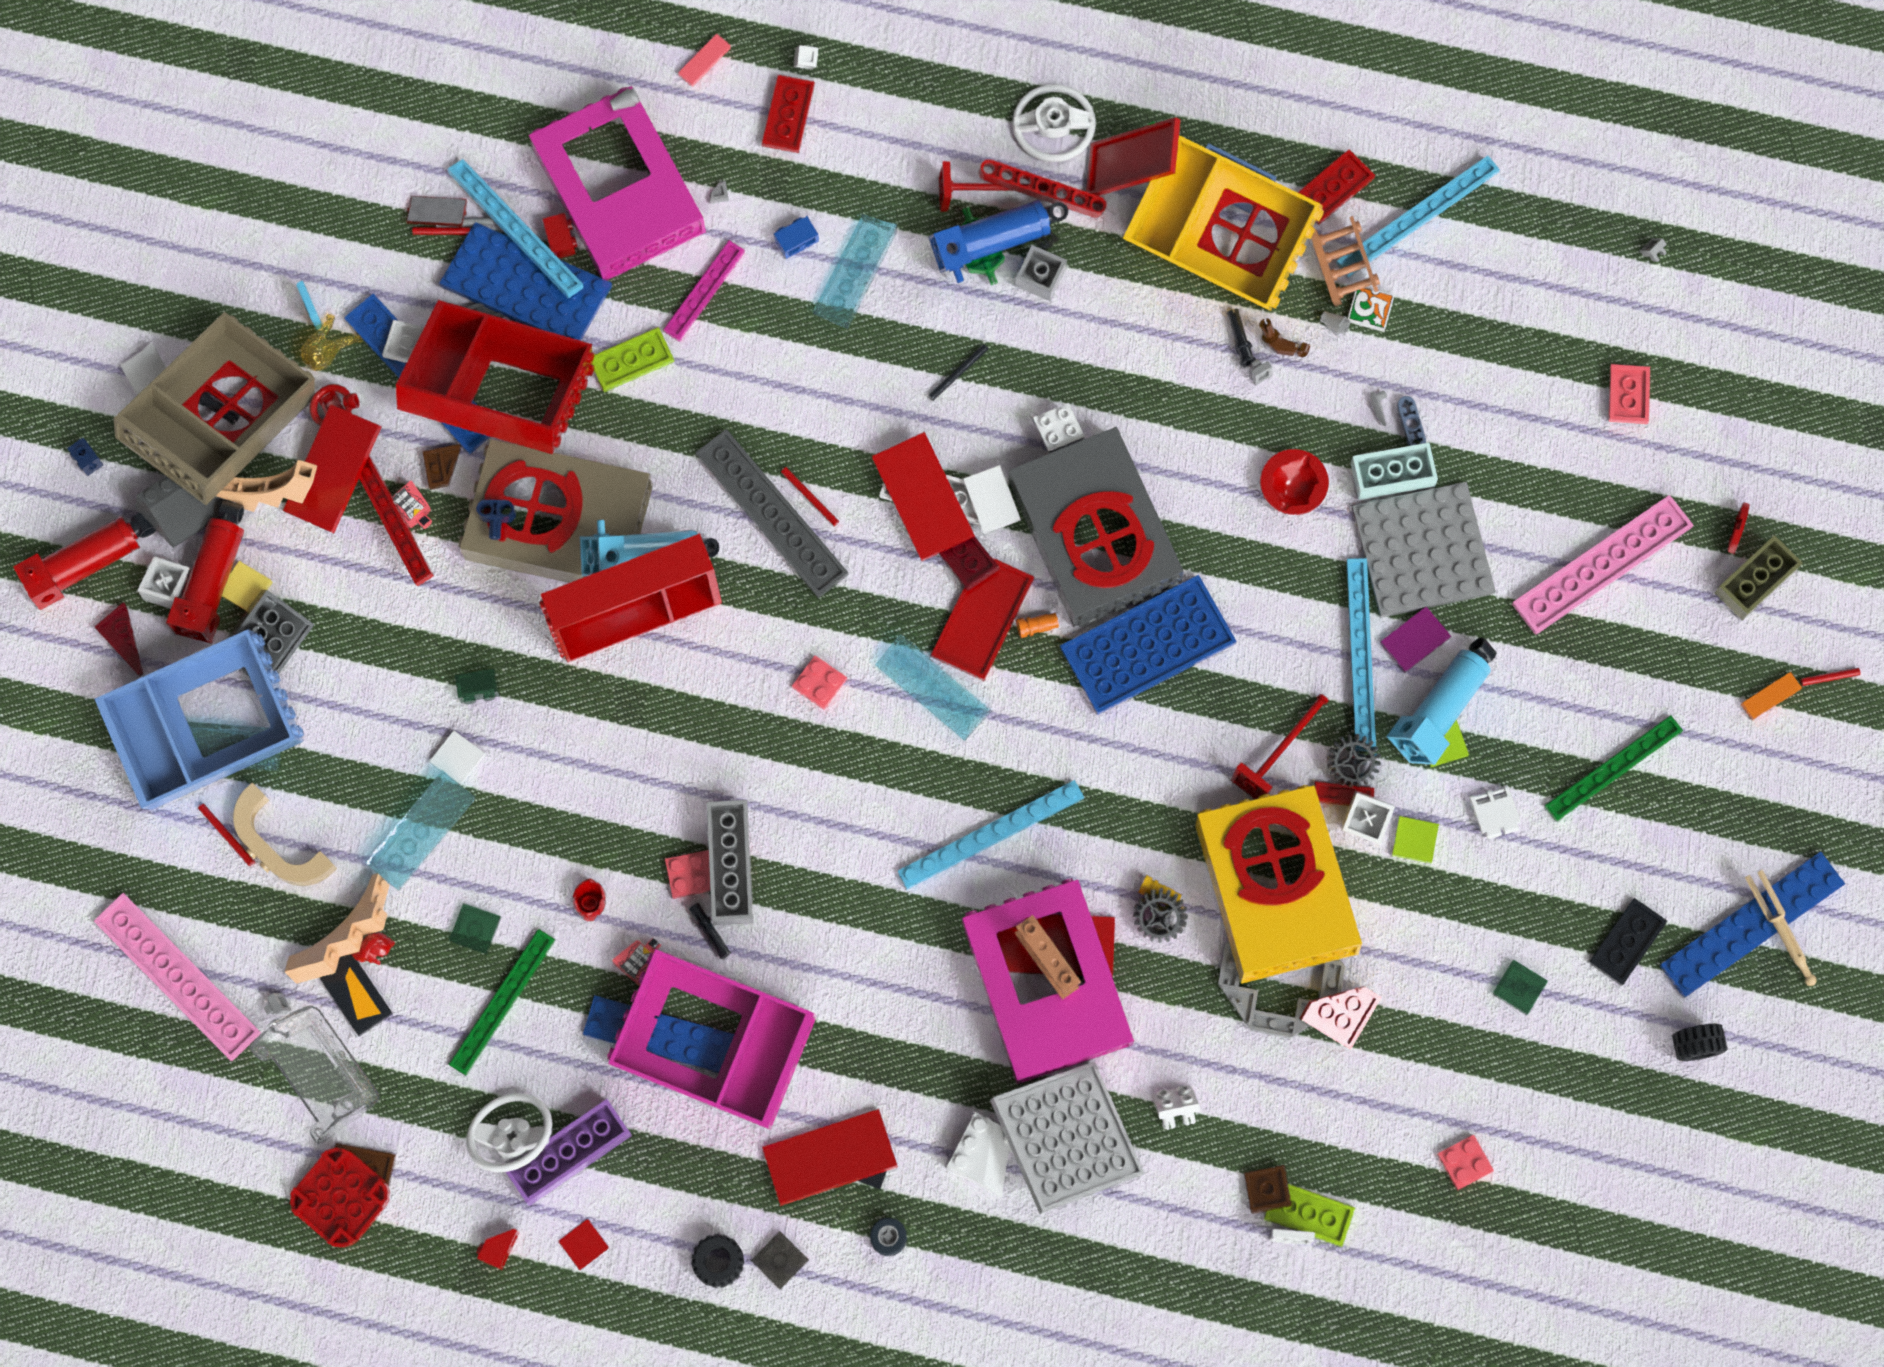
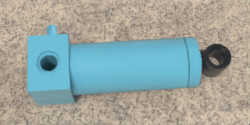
M597 520V534L580 536L582 576H589L698 533L694 530L633 535H609V533H605V521ZM701 537L704 545L706 546L707 544L709 557H715L720 548L718 541L714 538Z
M1484 637L1474 640L1469 650L1463 649L1458 652L1413 716H1401L1386 736L1409 763L1435 765L1450 744L1444 736L1490 674L1491 669L1488 663L1497 654Z

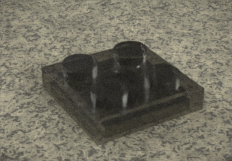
M779 1231L751 1262L781 1290L809 1262V1259Z

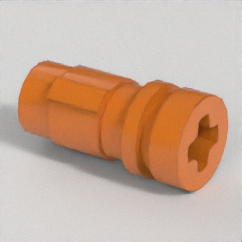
M1056 613L1038 615L1033 618L1028 616L1025 619H1016L1020 638L1059 628Z

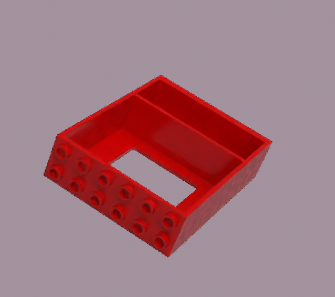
M438 300L396 383L397 410L553 455L555 448L560 447L562 433L565 434L567 431L568 420L574 416L575 405L580 403L582 390L585 391L588 384L587 378L593 374L594 365H592L595 353L592 352V344ZM495 361L560 380L541 424L472 404L491 362Z
M700 533L541 593L542 601H539L561 658L565 657L567 663L722 604L715 571Z

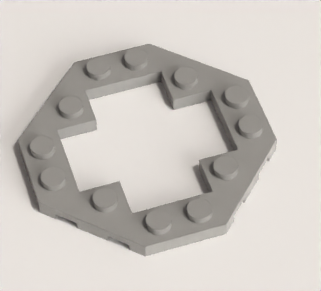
M1229 941L1225 943L1218 985L1250 1031L1292 1039L1308 1028L1310 1025L1299 1018L1311 1000L1298 998L1295 1018L1255 1010L1258 990L1238 987L1240 978ZM1341 960L1323 963L1325 965L1319 998L1341 992L1345 965Z

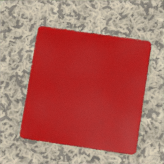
M588 1219L559 1240L560 1245L579 1270H582L609 1249V1246Z

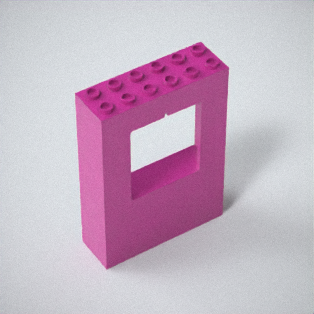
M632 85L619 89L617 93L611 96H604L594 104H587L582 110L571 112L561 120H554L542 129H535L529 135L537 159L569 219H571L600 277L606 281L706 233L704 218L641 102L633 107L613 110L610 100L626 89H632ZM619 117L623 121L651 175L593 202L562 145L589 132V127L593 130Z
M1073 878L1066 879L1061 882V885L1056 887L1053 884L1042 888L1043 891L1038 893L1034 891L1023 894V898L1017 900L1015 897L1003 901L1004 904L996 906V904L984 907V911L978 913L977 910L967 912L965 917L962 918V925L1016 1084L1130 1047L1134 1043L1078 879L1074 881ZM1061 912L1085 979V984L1079 986V989L1063 1000L1057 993L1021 1005L996 933L1018 926L1032 915L1035 919Z
M655 949V952H651L646 964H649L647 971H643L640 976V988L638 991L635 990L632 995L631 1002H633L630 1010L627 1009L625 1012L623 1029L619 1028L616 1034V1046L611 1048L608 1053V1064L771 1130L817 1015ZM672 987L742 1015L717 1078L709 1077L646 1050L658 1019H655V1015L660 1016Z

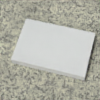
M1000 465L963 479L984 534L1021 521Z

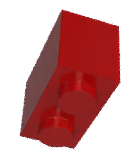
M565 213L542 218L551 251L559 259L576 255L574 248L578 246L575 236L571 237L570 230H573L571 219H566Z

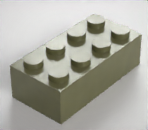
M1774 535L1718 587L1715 594L1743 621L1791 577L1803 562Z

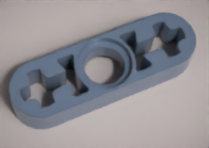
M1404 396L1399 400L1397 410L1408 446L1417 445L1412 443L1414 441L1413 433H1416L1418 441L1421 440L1420 444L1426 443V437L1415 400L1412 397ZM1404 402H1406L1407 405H1411L1409 407V415H1407L1406 408L1402 407ZM1413 419L1416 421L1417 426L1409 428L1406 425V421Z

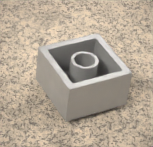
M1032 245L1016 276V287L1051 301L1066 271L1067 260Z

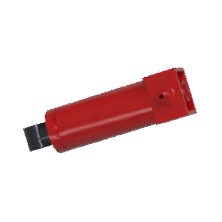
M224 500L219 509V519L211 518L208 520L181 599L175 597L166 621L174 634L212 644L220 622V617L216 612L244 535V530L237 525L243 518V505Z
M140 512L131 518V522L127 523L121 515L44 558H41L37 553L13 566L30 599L41 611L64 598L65 596L62 591L125 557L132 553V551L134 552L139 549L140 546L137 539L139 537H148L157 530Z

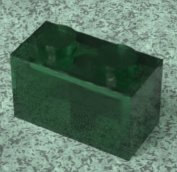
M494 669L455 675L458 699L461 703L473 704L476 700L482 699L484 701H492L495 697L500 696L497 674Z

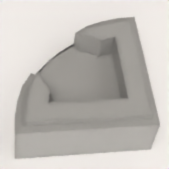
M726 181L718 183L710 194V204L729 201Z

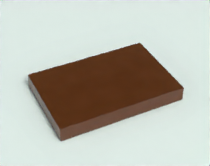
M335 1143V1148H345L353 1152L390 1186L396 1154Z

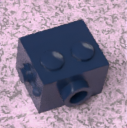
M84 437L67 448L71 458L77 461L78 468L83 470L87 476L104 466Z

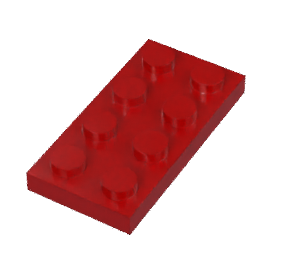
M778 75L762 140V147L800 153L815 88L814 81Z
M1349 149L1298 193L1323 206L1322 210L1324 213L1320 221L1316 220V223L1320 225L1375 178V174Z

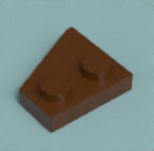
M460 444L423 451L430 490L450 486L461 451Z

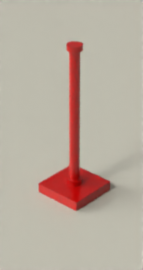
M950 161L942 162L938 176L940 212H948L953 191H1013L993 183H953L951 181ZM1021 183L1023 186L1029 185V183ZM1038 186L1040 191H1047L1045 186Z
M1323 694L1317 696L1316 702L1256 773L1241 762L1236 767L1231 782L1254 800L1262 795L1270 794L1272 786L1263 780L1262 777L1323 704L1326 705L1329 702L1328 698Z

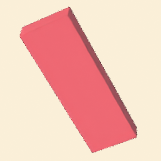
M716 34L678 72V75L693 87L731 49V45Z

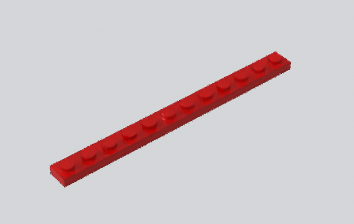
M330 392L319 401L325 415L330 404L343 410L345 409L337 392ZM369 455L359 479L415 585L420 586L434 577V574L371 455Z

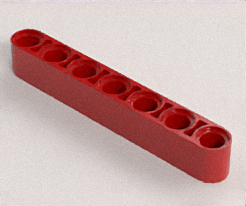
M991 159L983 161L978 171L979 177L984 181L1052 204L1062 202L1069 210L1093 218L1100 217L1106 209V201L1100 196ZM990 167L993 173L988 174L983 168ZM1008 173L1011 179L1005 180L1001 174ZM1020 179L1027 180L1029 185L1023 186L1020 183ZM1038 186H1045L1047 191L1041 192L1038 189ZM1056 192H1063L1065 198H1059L1056 195ZM1074 198H1081L1083 204H1077L1074 201ZM1092 204L1100 205L1101 210H1094Z

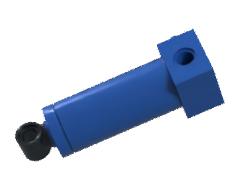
M1035 200L962 226L958 225L928 236L939 271L940 273L953 271L957 283H961L964 281L960 270L963 265L1049 235L1051 233L1050 224L1066 219L1068 208L1062 202H1056L1044 208L1040 200ZM1055 207L1061 210L1059 218L1053 214ZM947 245L952 247V254L947 251Z

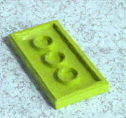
M657 327L595 354L592 365H594V372L605 393L675 361L660 328Z
M1288 1184L1292 1206L1266 1211L1264 1217L1266 1221L1294 1231L1315 1232V1238L1343 1247L1355 1207Z

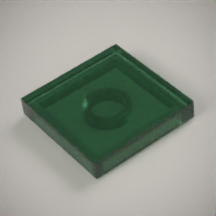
M463 903L449 942L487 955L502 917Z
M1513 959L1492 995L1527 1016L1548 980Z

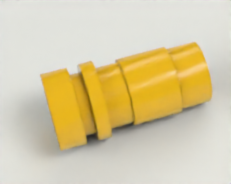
M1146 875L1138 891L1142 895L1146 892L1151 895L1152 889H1155L1158 894L1159 889L1162 888L1163 894H1166L1168 890H1171L1170 896L1172 897L1174 894H1178L1176 901L1180 900L1182 894L1158 883V880H1152L1153 878Z

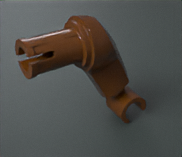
M1266 318L1267 324L1264 319L1260 321L1259 326L1263 332L1262 340L1276 354L1294 356V353H1297L1302 358L1308 355L1310 349L1308 343H1301L1299 348L1295 347L1296 342L1283 339L1279 331L1273 328L1270 319Z

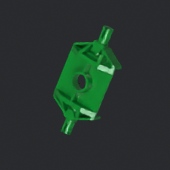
M969 207L962 209L965 217V222L962 225L981 219L972 217ZM1002 251L971 261L966 264L969 273L987 276L990 285H993V283L997 284L995 270L1005 261V255L1003 256Z

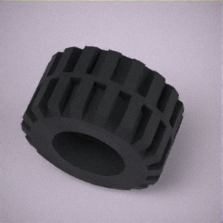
M1711 1023L1692 1026L1672 1034L1676 1057L1679 1061L1706 1059L1721 1055L1728 1050L1723 1025Z
M708 1235L704 1240L701 1239L699 1244L693 1249L694 1253L691 1256L692 1268L698 1279L707 1286L725 1288L729 1284L732 1285L736 1279L738 1280L740 1273L743 1272V1252L735 1240L727 1235ZM716 1249L726 1251L730 1257L728 1268L721 1273H713L706 1266L708 1254Z

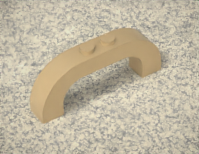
M251 783L239 796L233 814L235 830L242 842L248 847L246 852L253 859L258 857L262 861L259 865L267 873L271 871L280 880L291 885L309 886L328 878L337 868L321 851L305 864L292 865L285 862L257 834L254 826L256 814L269 799Z

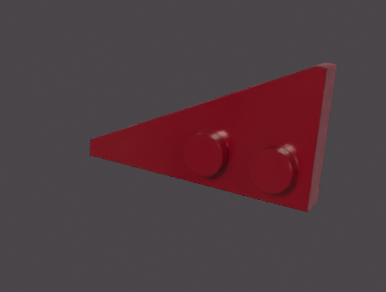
M123 602L99 622L95 628L136 674L141 677L144 675L128 608Z

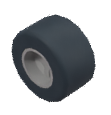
M890 1217L882 1218L871 1229V1245L880 1255L887 1257L895 1256L906 1245V1229L897 1219Z

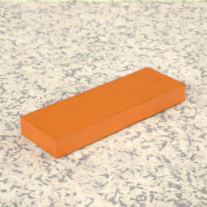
M1790 672L1744 701L1741 706L1753 721L1800 691L1802 687Z

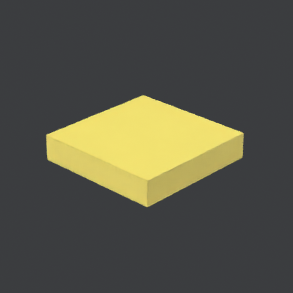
M239 561L229 575L222 597L247 611L261 590H268L273 582Z

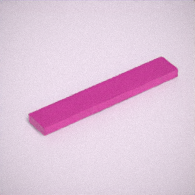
M730 240L726 243L663 329L664 333L678 342L681 341L744 255L745 250Z

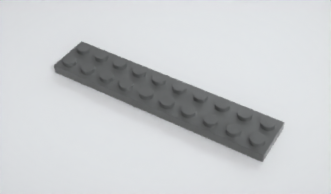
M727 429L696 452L699 459L818 599L849 575V572Z

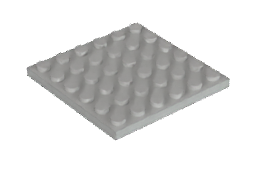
M1467 482L1352 506L1364 557L1367 558V569L1380 618L1496 593Z
M1095 1061L990 1099L1039 1214L1145 1174Z

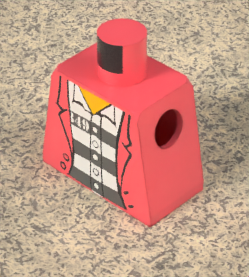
M410 480L393 496V499L409 528H413L418 523L423 529H426L432 523V520L427 516L431 509L415 484Z
M653 937L645 946L636 940L617 955L612 962L640 987V976L643 971H647L649 964H646L651 952L654 953L655 949L658 950L661 947V944Z

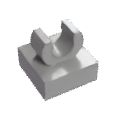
M1652 238L1639 251L1643 257H1650L1652 261L1658 262L1660 260L1657 257V253L1666 255L1663 247L1667 244L1663 238Z
M1259 359L1251 362L1252 381L1255 385L1272 376V366L1268 361L1261 364Z
M272 993L267 997L270 1003L264 1007L267 1015L270 1013L272 1015H286L292 1011L283 993Z

